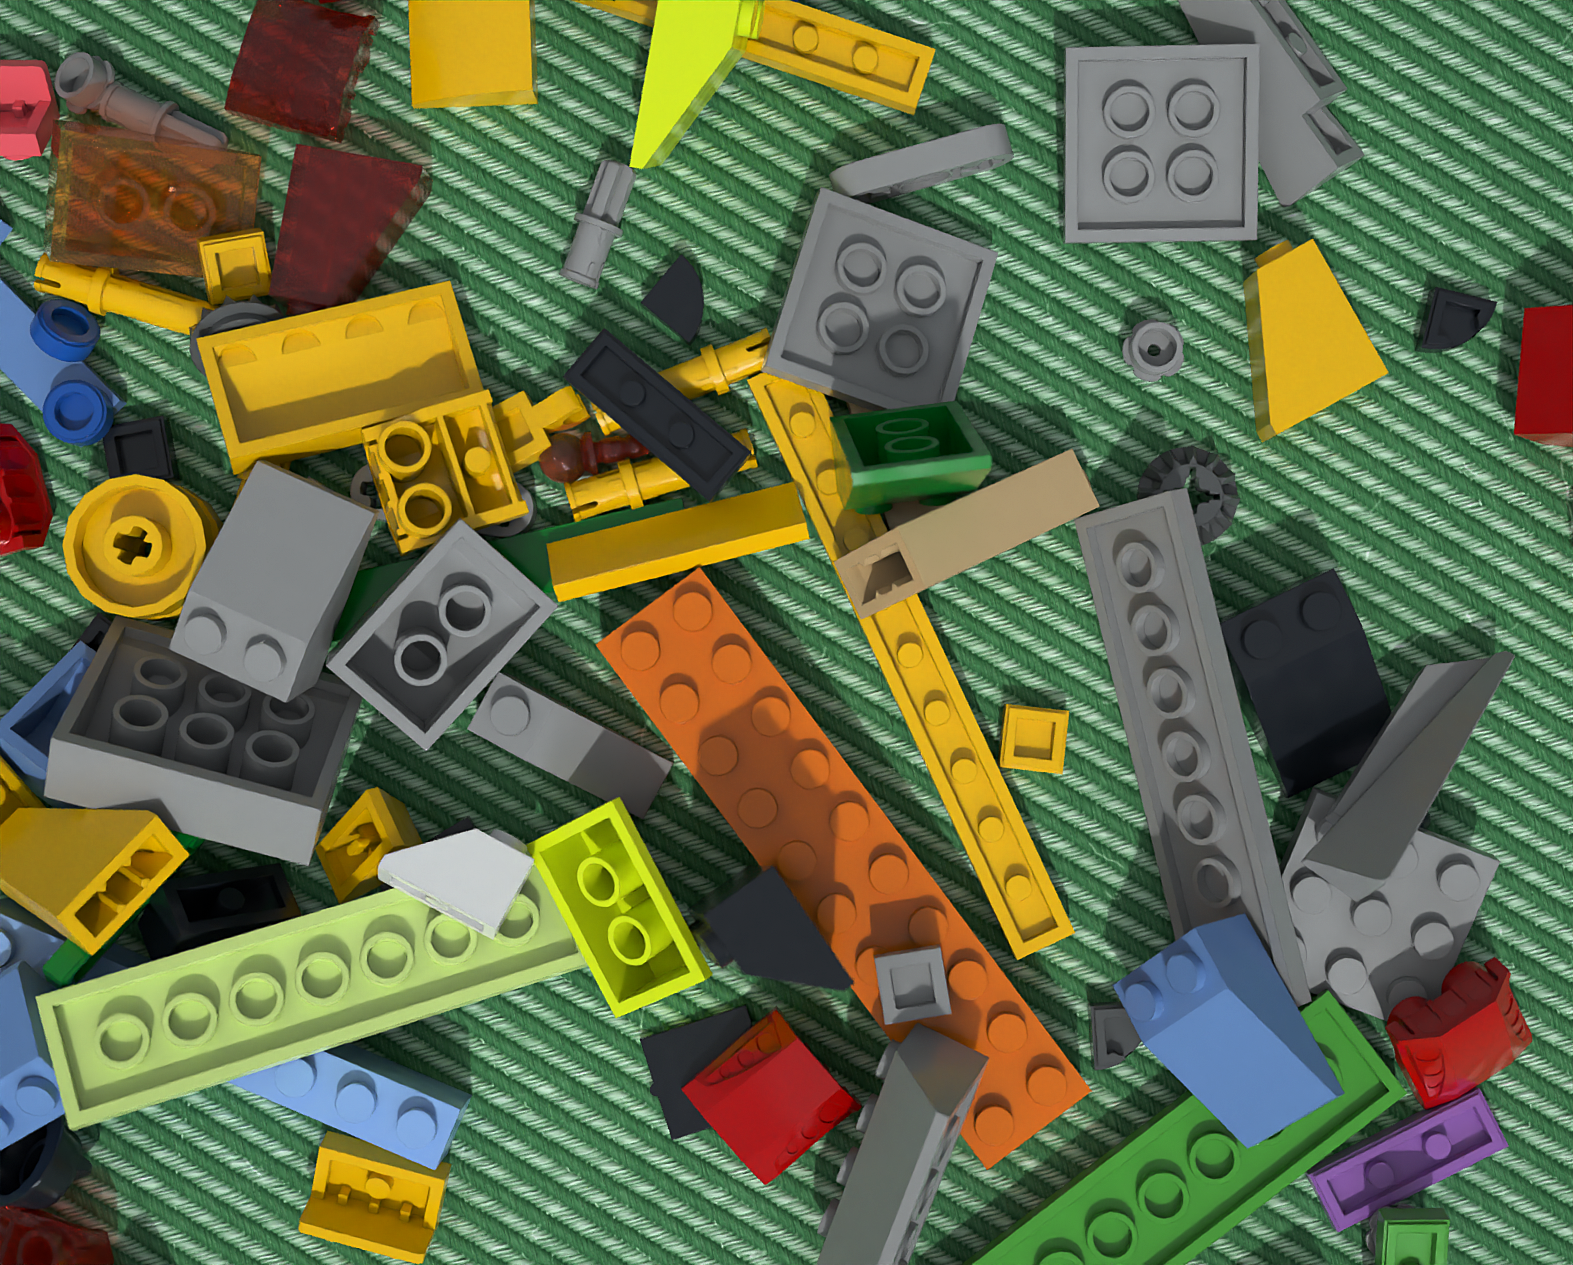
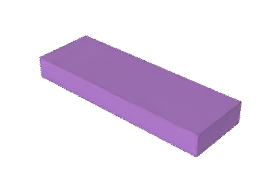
M1474 1087L1457 1099L1427 1110L1423 1109L1318 1162L1307 1170L1305 1174L1331 1226L1337 1232H1340L1372 1216L1379 1208L1389 1207L1509 1145L1480 1088Z

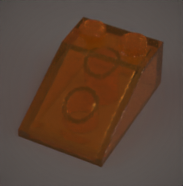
M53 119L44 250L49 260L53 262L204 278L196 238L254 229L261 156L259 154L122 128Z

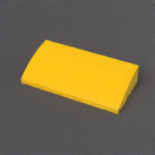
M408 0L411 99L414 109L538 104L535 0Z
M450 280L196 338L234 475L252 471L256 462L261 459L276 465L362 444V429L385 423L430 405L484 390Z

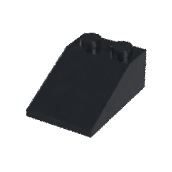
M1334 568L1314 573L1219 619L1239 704L1285 798H1290L1358 765L1392 712L1363 626Z

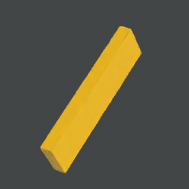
M790 482L546 545L553 589L558 602L804 541L810 539L795 482Z

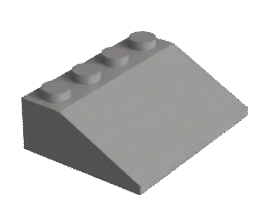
M116 615L51 737L44 797L90 809L149 810L156 814L169 830L309 866L327 816L363 697L338 676L321 671L316 685L286 703L170 650L169 646L175 631Z

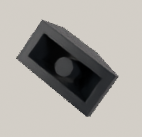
M275 863L165 880L153 893L137 924L150 959L155 961L302 916L281 864Z

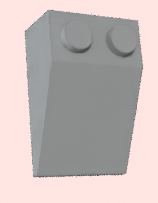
M264 459L258 460L188 591L169 649L286 703L317 684L379 511Z
M459 518L368 609L328 653L326 667L427 751L555 611L558 604Z

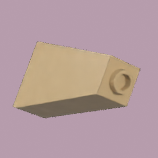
M1070 449L902 524L835 560L834 564L862 620L1100 507L1093 493L1087 474L1082 469L1073 449Z

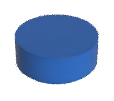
M52 299L42 303L30 324V335L35 344L49 356L66 362H79L88 358L101 333L97 320L87 309L75 302L63 299Z
M64 381L56 385L48 393L44 401L43 419L47 429L57 439L75 446H88L100 441L109 432L113 423L114 411L109 397L103 390L86 381Z

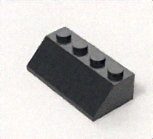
M748 865L687 909L695 920L688 928L699 949L707 960L709 959L711 962H714L721 969L730 965L744 975L838 991H845L855 983L773 865Z

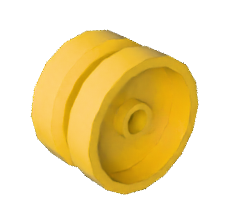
M138 474L108 479L86 493L68 517L62 544L67 573L81 595L105 612L153 621L179 618L188 591L216 540L223 523L210 503L182 486ZM148 543H151V552L146 558L145 547Z

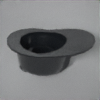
M63 1115L0 1151V1207L14 1206L31 1210L48 1208L66 1193L73 1181L91 1174L93 1166L90 1161L82 1156L81 1140L76 1133L64 1125Z

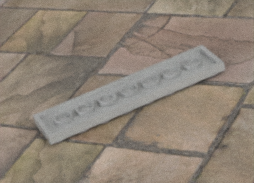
M1187 488L1171 490L1074 519L1175 939L1178 940L1197 926L1245 913L1297 1007L1302 1006L1312 1000Z

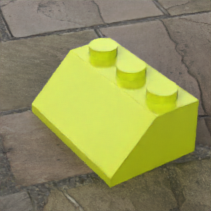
M620 796L578 816L526 845L531 857L535 859L534 863L615 1018L703 982L713 975Z

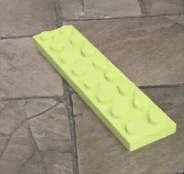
M526 850L525 855L531 857L528 850ZM533 863L531 873L494 940L393 888L36 996V1001L69 1129L74 1131L587 967L588 964L535 863Z

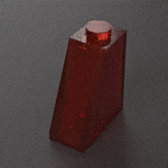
M296 144L268 294L283 307H287V316L292 317L357 301L431 194L433 180L423 165Z

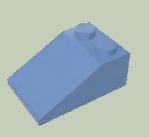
M1245 913L1193 928L1113 985L1142 1043L1246 1148L1257 1145L1344 1094L1342 1087Z

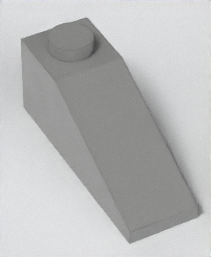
M505 672L497 673L467 728L515 756L605 801H610L620 796L626 810L644 819L674 764L646 747Z

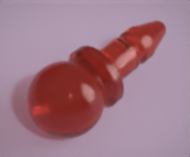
M591 431L584 432L580 439L569 433H558L549 437L552 446L544 450L538 460L539 466L547 478L556 483L564 484L569 481L574 482L578 480L586 471L593 476L599 474L598 464L600 462L607 464L625 460L626 457L631 459L640 458L650 451L630 434H627L625 437L603 438L599 442L593 441Z

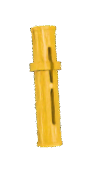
M48 251L40 257L34 274L36 277L44 278V280L36 279L34 281V288L38 292H46L85 304L90 312L105 316L106 312H112L189 336V327L196 326L200 322L203 308L214 310L222 306L218 304L211 305L210 302L120 275L119 269L103 263L101 268H96L57 256Z
M765 327L757 333L715 350L712 344L700 348L702 355L660 371L658 374L690 401L715 390L718 396L730 392L728 385L762 372L760 370L771 337ZM591 402L594 411L596 410L597 412L595 415L605 436L621 429L617 423Z
M744 428L739 432L732 433L731 435L752 453L751 457L739 471L757 468V460L753 456L755 453L747 429ZM657 457L633 464L630 463L628 458L617 462L619 468L574 482L564 483L575 522L628 505L631 506L632 510L644 506V500L690 487L689 484Z

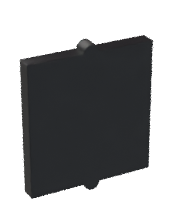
M746 1004L640 1038L653 1079L650 1093L659 1098L672 1140L711 1128V1125L681 1090V1087L753 1026Z

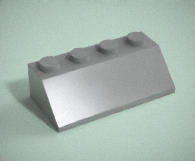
M918 1022L902 1043L894 1039L891 1040L876 1071V1076L885 1080L880 1095L871 1094L856 1125V1130L865 1134L859 1149L855 1146L850 1149L836 1179L837 1183L845 1186L840 1200L832 1199L818 1227L817 1234L826 1239L817 1265L909 1264L990 1057Z

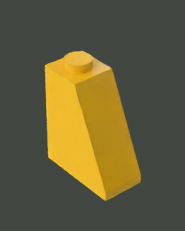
M1313 239L1293 249L1289 240H1285L1260 254L1254 259L1259 268L1243 282L1256 433L1262 443L1389 373Z
M18 808L0 825V889L11 899L93 956L190 854L159 817L149 810Z

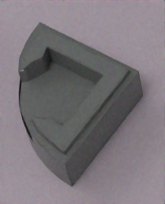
M1121 1001L1087 1003L1092 1068L1094 1070H1102L1120 1064L1142 1042Z

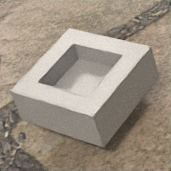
M939 944L873 955L885 1025L952 1014Z

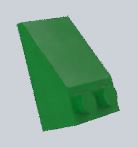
M957 400L829 417L837 492L844 510L855 509L856 513L873 515L891 510L894 503L916 500L925 506L947 505L956 501L957 495L974 493L992 469L991 453Z

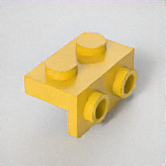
M327 1130L319 1146L311 1196L300 1216L298 1230L301 1233L327 1241L341 1243L394 1259L421 1264L424 1262L440 1221L452 1164L442 1161L436 1170H433L365 1140Z

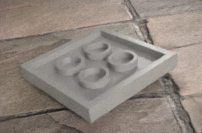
M1260 43L1065 48L1063 244L1257 240Z
M821 187L816 193L760 371L872 411L955 401L998 252Z
M1313 787L1279 866L1309 991L1318 995L1327 989L1338 1003L1387 1021L1392 1009L1406 998L1420 996L1433 1001L1441 995L1442 982L1455 965L1500 861L1493 854L1419 827L1389 881L1381 888L1356 902L1301 863L1305 855L1333 826L1324 818L1338 797Z

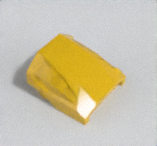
M489 389L430 405L399 418L361 430V438L369 470L390 533L400 556H405L413 551L433 545L459 518L474 531L511 521L529 513L526 501L522 499L498 429Z

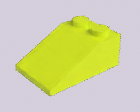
M658 0L629 167L645 169L661 166L745 53L748 38L758 40L763 23L765 0Z

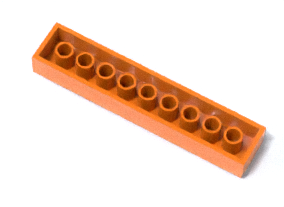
M700 567L595 644L758 864L773 865L855 982L850 987L890 1041L894 1039L902 1043L918 1022L990 1057L960 1132L961 1136L987 1170L1092 1091ZM939 944L952 1014L885 1025L873 955Z

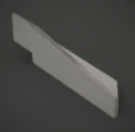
M1178 0L1200 45L1260 43L1258 161L1282 206L1287 207L1296 203L1365 156L1360 147L1326 107V105H1329L1344 93L1347 87L1285 0Z
M1508 651L1495 653L1490 658L1426 665L1414 676L1324 819L1333 826L1305 855L1301 863L1356 902L1384 886L1398 866L1515 655Z

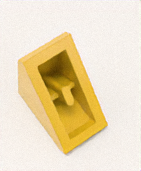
M379 787L367 789L315 847V850L339 904L352 901L384 884L383 881L378 879V865L385 854L423 843L405 804Z

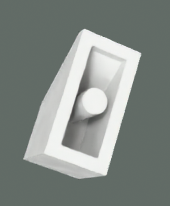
M472 829L385 854L378 865V879L494 940L531 873L535 859L525 855L527 846L523 842L506 832L494 829L488 835L478 829Z

